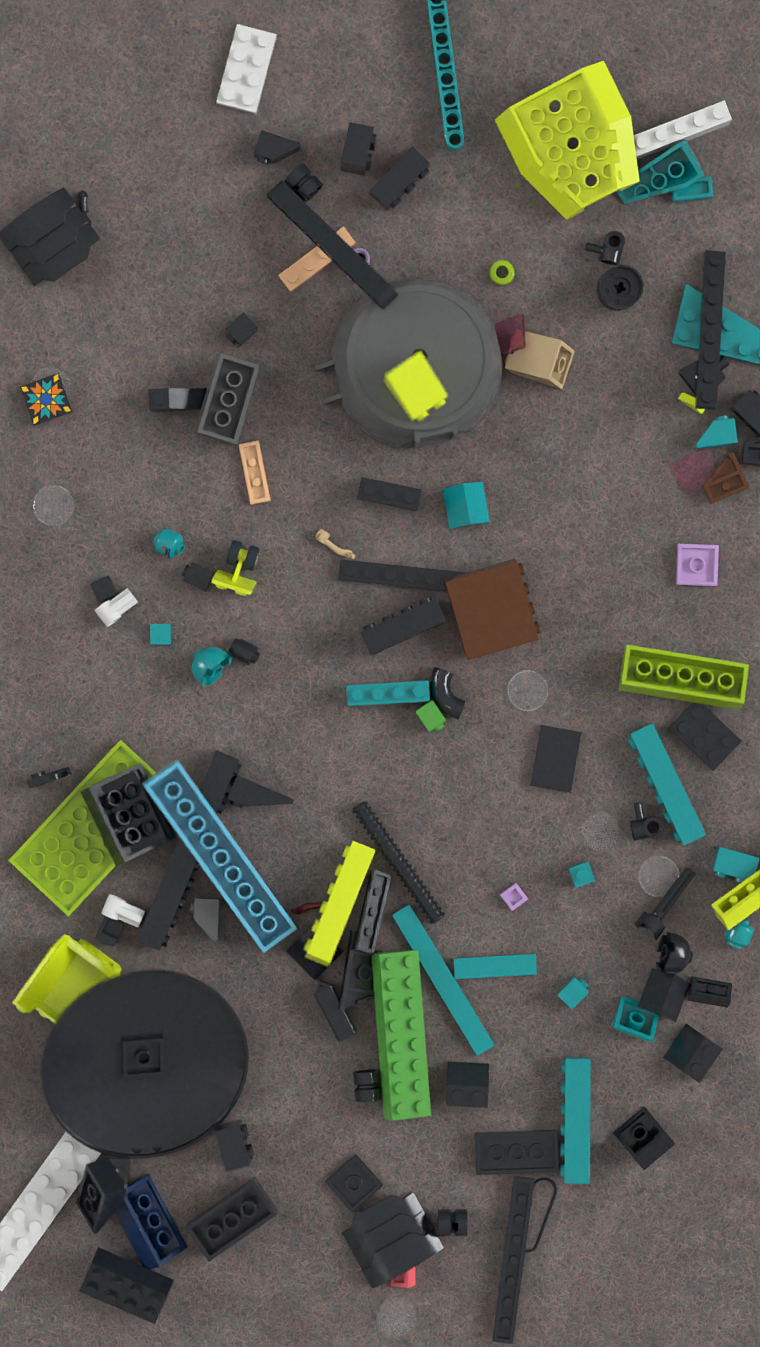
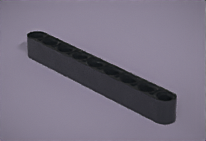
M282 180L266 194L272 203L382 310L399 296L385 279Z

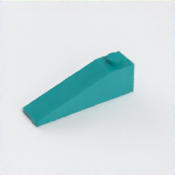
M683 140L639 169L640 182L623 191L618 190L617 193L624 204L688 187L705 175L696 155L687 141Z

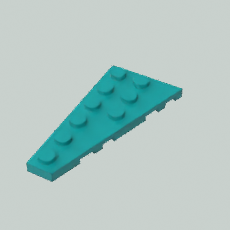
M687 284L684 288L671 344L698 350L702 293ZM723 307L720 356L724 355L728 358L760 365V329Z

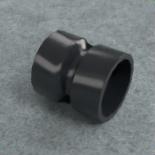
M304 163L297 166L285 179V183L292 190H297V195L304 202L309 201L323 186V183L316 176H311L310 169Z
M378 1069L353 1072L354 1084L358 1086L354 1089L355 1102H372L382 1099L381 1088L377 1086L380 1082Z
M438 1209V1236H450L452 1233L455 1236H467V1209H455L454 1212H451L450 1209Z

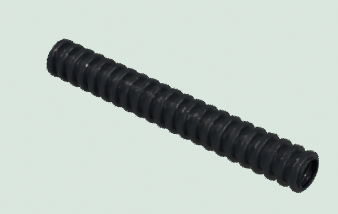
M364 801L356 806L352 813H356V818L361 820L359 823H363V828L368 830L367 834L371 835V840H375L374 844L379 846L378 850H381V854L386 856L385 860L390 862V866H393L392 870L397 872V877L400 876V881L405 883L404 887L408 888V893H412L411 897L416 899L415 903H419L418 907L423 909L422 913H426V918L430 919L429 923L434 924L444 917L445 912H441L442 908L437 906L438 902H434V897L430 896L431 892L426 890V885L423 886V881L418 879L419 875H416V871L411 869L412 865L407 863L408 859H404L405 855L400 853L401 849H397V844L392 842L394 839H390V834L385 832L386 828H383L382 822L379 823V818L374 816L375 812L371 811L372 808L367 806L368 802Z

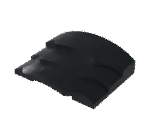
M64 187L30 207L0 232V239L33 286H36L43 280L57 281L71 269L88 259L90 247L100 240L89 221Z
M414 1192L403 1198L390 1194L374 1205L355 1214L351 1228L342 1232L372 1289L402 1275L444 1248Z

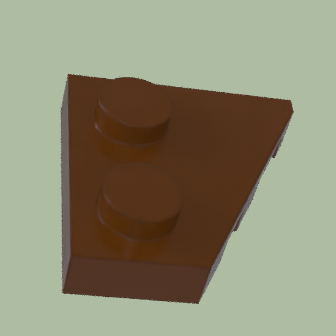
M731 452L703 485L710 504L749 488L734 452Z

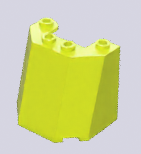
M64 934L53 945L12 1003L22 1013H31L36 1009L42 1017L55 1023L63 1010L77 996L91 986L119 975L122 968L87 940L80 939L77 942L69 935Z

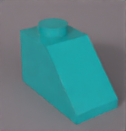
M729 415L716 417L717 420L710 424L694 445L695 450L738 443L735 418L729 419Z

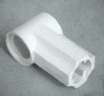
M127 588L111 601L104 602L95 612L105 626L109 627L119 620L123 613L137 604L138 601Z
M109 894L101 914L139 927L146 911L126 903L122 898Z

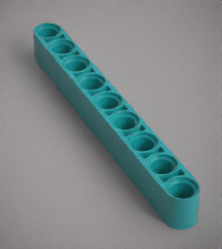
M426 0L445 145L449 151L458 152L464 144V133L446 0H442L439 4ZM435 17H442L444 22L436 24L433 19ZM438 37H444L446 38L447 42L445 44H439L436 42V39ZM447 57L450 62L444 65L439 62V59ZM449 77L452 79V83L445 85L441 79ZM446 97H452L455 100V103H453L452 105H447L444 102V99ZM449 117H454L458 122L455 125H450L446 120ZM452 137L459 138L460 143L458 145H452L449 142V139Z

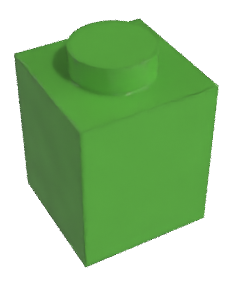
M433 700L415 711L428 732L433 730L436 733L445 727L443 722L446 719Z

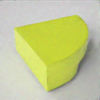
M681 393L678 397L680 401L700 414L704 412L705 409L695 408V397L686 393Z

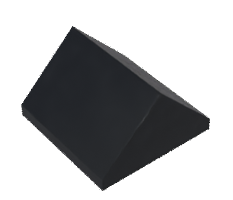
M652 968L637 1007L676 1022L690 983L676 974L661 973L657 969Z

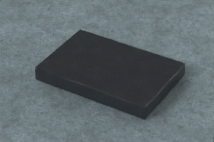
M541 725L530 786L571 793L582 732Z

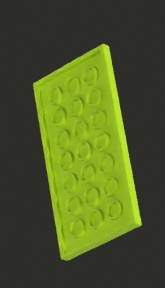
M122 740L109 751L8 860L68 917L115 867L114 861L82 797L81 791L140 763L148 779L156 774Z

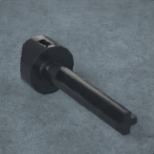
M686 867L654 909L653 913L648 914L643 911L634 925L637 928L641 927L651 930L654 939L657 941L666 928L661 920L696 873Z

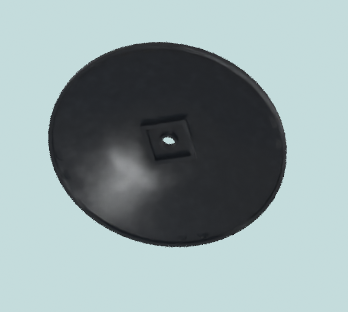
M153 969L126 972L91 986L77 996L59 1015L47 1036L41 1058L42 1089L48 1107L56 1121L71 1137L84 1146L119 1158L146 1159L175 1153L200 1141L217 1128L229 1115L237 1103L246 1081L249 1062L248 1044L243 1026L236 1012L228 1001L208 984L183 973ZM142 1053L149 1055L146 1060H139L138 1056Z

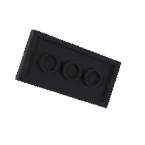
M557 1130L475 1132L476 1175L559 1172Z

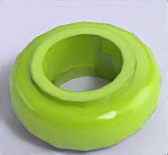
M505 260L493 263L489 271L490 278L498 285H507L513 280L515 274L512 264ZM500 267H505L508 270L507 277L499 278L496 275V270Z

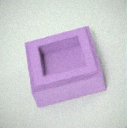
M514 883L500 894L511 911L528 900L517 883Z

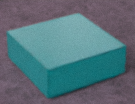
M150 624V645H171V624Z

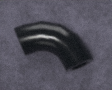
M434 667L430 682L432 698L441 711L458 720L465 700L456 697L451 691L450 684L453 673Z

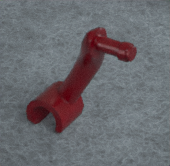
M305 903L296 909H292L291 912L300 915L309 909L321 908L323 903Z

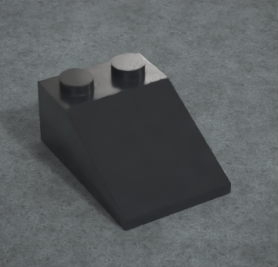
M109 1157L86 1164L76 1204L94 1234L101 1230L123 1203L127 1192L125 1181L120 1178L116 1166L111 1163Z

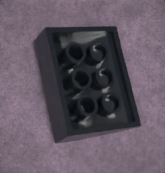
M141 763L81 791L82 797L115 866L176 838L169 821L142 785L143 782L148 780V777Z

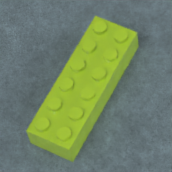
M626 645L623 652L618 690L740 710L745 701L749 664Z

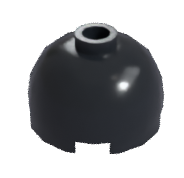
M667 932V935L661 936L657 952H661L660 962H656L657 970L666 974L682 972L688 963H691L693 958V952L690 950L688 941L683 936L672 932Z

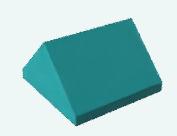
M483 482L463 483L442 489L449 529L490 522Z
M621 996L611 1023L612 1028L652 1043L659 1015L637 1007L638 1001Z

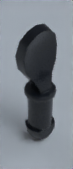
M80 191L78 194L79 208L91 224V220L87 216V212H89L87 207L88 195L85 191Z

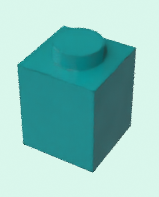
M588 861L567 867L575 888L595 882Z
M573 976L556 994L573 1009L589 993L586 989L589 985L581 977L576 979Z

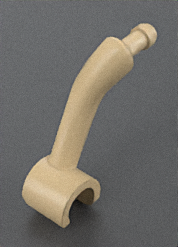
M323 529L318 531L315 537L322 544H325L340 556L351 559L355 558L351 550L341 549L328 540L330 537L329 533Z

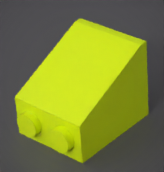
M418 352L389 372L384 378V383L412 422L416 419L418 422L429 415L427 411L433 407L437 410L446 403L444 400L448 395L421 352Z

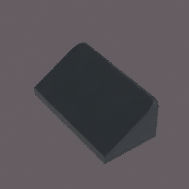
M692 976L688 1001L728 1008L731 1002L732 983Z

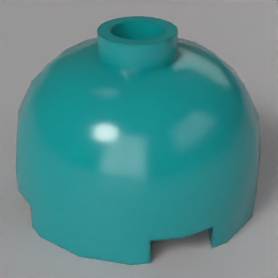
M218 647L200 648L193 655L194 660L191 670L194 678L202 687L205 684L210 686L223 675L221 671L225 665L230 666L232 657Z

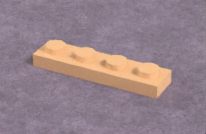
M344 226L336 232L350 247L356 244ZM315 247L278 276L288 290L292 292L330 264L332 260L318 247Z

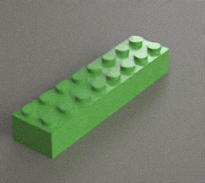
M405 949L374 953L371 959L384 1118L394 1121L431 1116L418 950Z

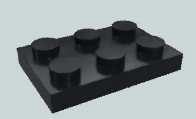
M692 703L669 727L713 771L742 742L704 704Z

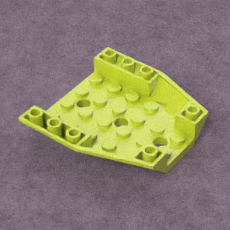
M604 61L575 71L512 105L495 119L521 175L566 220L585 211V207L618 190L623 191L640 182L631 115ZM553 101H559L561 104L558 112H551L550 104ZM571 138H577L579 141L576 149L568 147V141ZM589 175L597 177V182L594 186L586 184V178Z

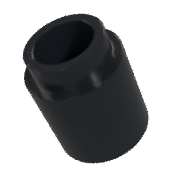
M235 638L228 651L232 654V657L248 666L251 663L255 664L260 656L259 648L242 638L240 640Z

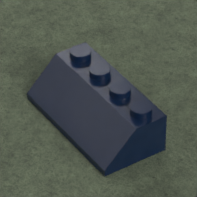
M148 1174L129 1184L123 1203L114 1213L142 1266L151 1270L160 1267L186 1249L187 1245L150 1175Z

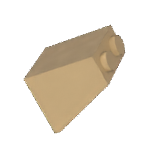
M517 329L516 335L513 336L511 341L510 353L505 359V369L513 374L563 389L575 351L562 340Z

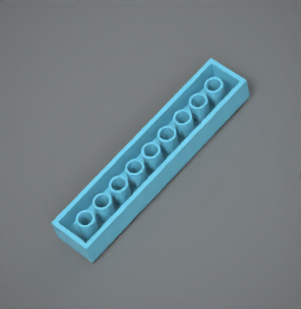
M176 759L142 783L263 953L297 929Z

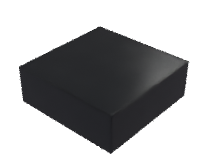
M109 575L90 584L98 603L117 595Z

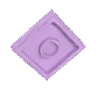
M677 544L676 585L717 586L719 545Z

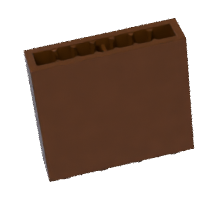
M516 559L444 579L467 660L539 640L537 635L541 633L537 621L534 622L532 614H535L533 603L528 602L529 588L527 582L523 583L521 575H524L523 566Z

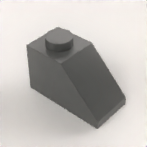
M196 897L195 902H191L190 914H194V920L213 941H218L221 898Z

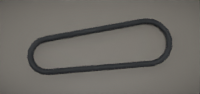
M546 1177L538 1178L534 1181V1187L539 1181H549L554 1187V1195L535 1246L530 1250L525 1249V1252L530 1253L537 1249L557 1195L556 1184L553 1180Z

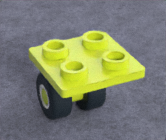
M233 540L228 551L226 563L236 565L239 560L235 573L231 574L217 570L211 583L220 589L226 590L229 588L235 590V593L242 596L251 595L256 586V581L241 577L240 572L243 562H245L244 569L254 570L260 548L251 545L249 550L241 549L242 542Z

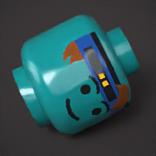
M168 528L162 531L159 530L153 540L156 552L167 558L181 555L185 548L182 535Z

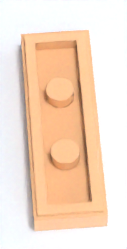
M259 440L239 444L250 505L271 501Z

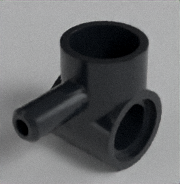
M611 231L606 235L603 246L587 242L585 250L600 254V262L617 266L621 259L625 237L619 231ZM609 239H617L619 241V246L611 247L609 245Z
M634 803L636 820L630 821L633 840L660 836L664 830L662 821L656 817L644 818L642 803ZM651 821L656 822L658 826L654 833H650L647 830V825Z

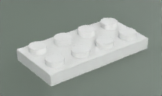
M237 24L216 101L218 105L253 114L257 113L277 37L276 34Z

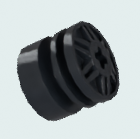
M622 264L613 266L600 277L597 283L596 292L598 299L603 306L610 310L621 311L628 309L641 298L644 282L637 269ZM620 284L623 291L618 294L616 293L617 289L614 287Z

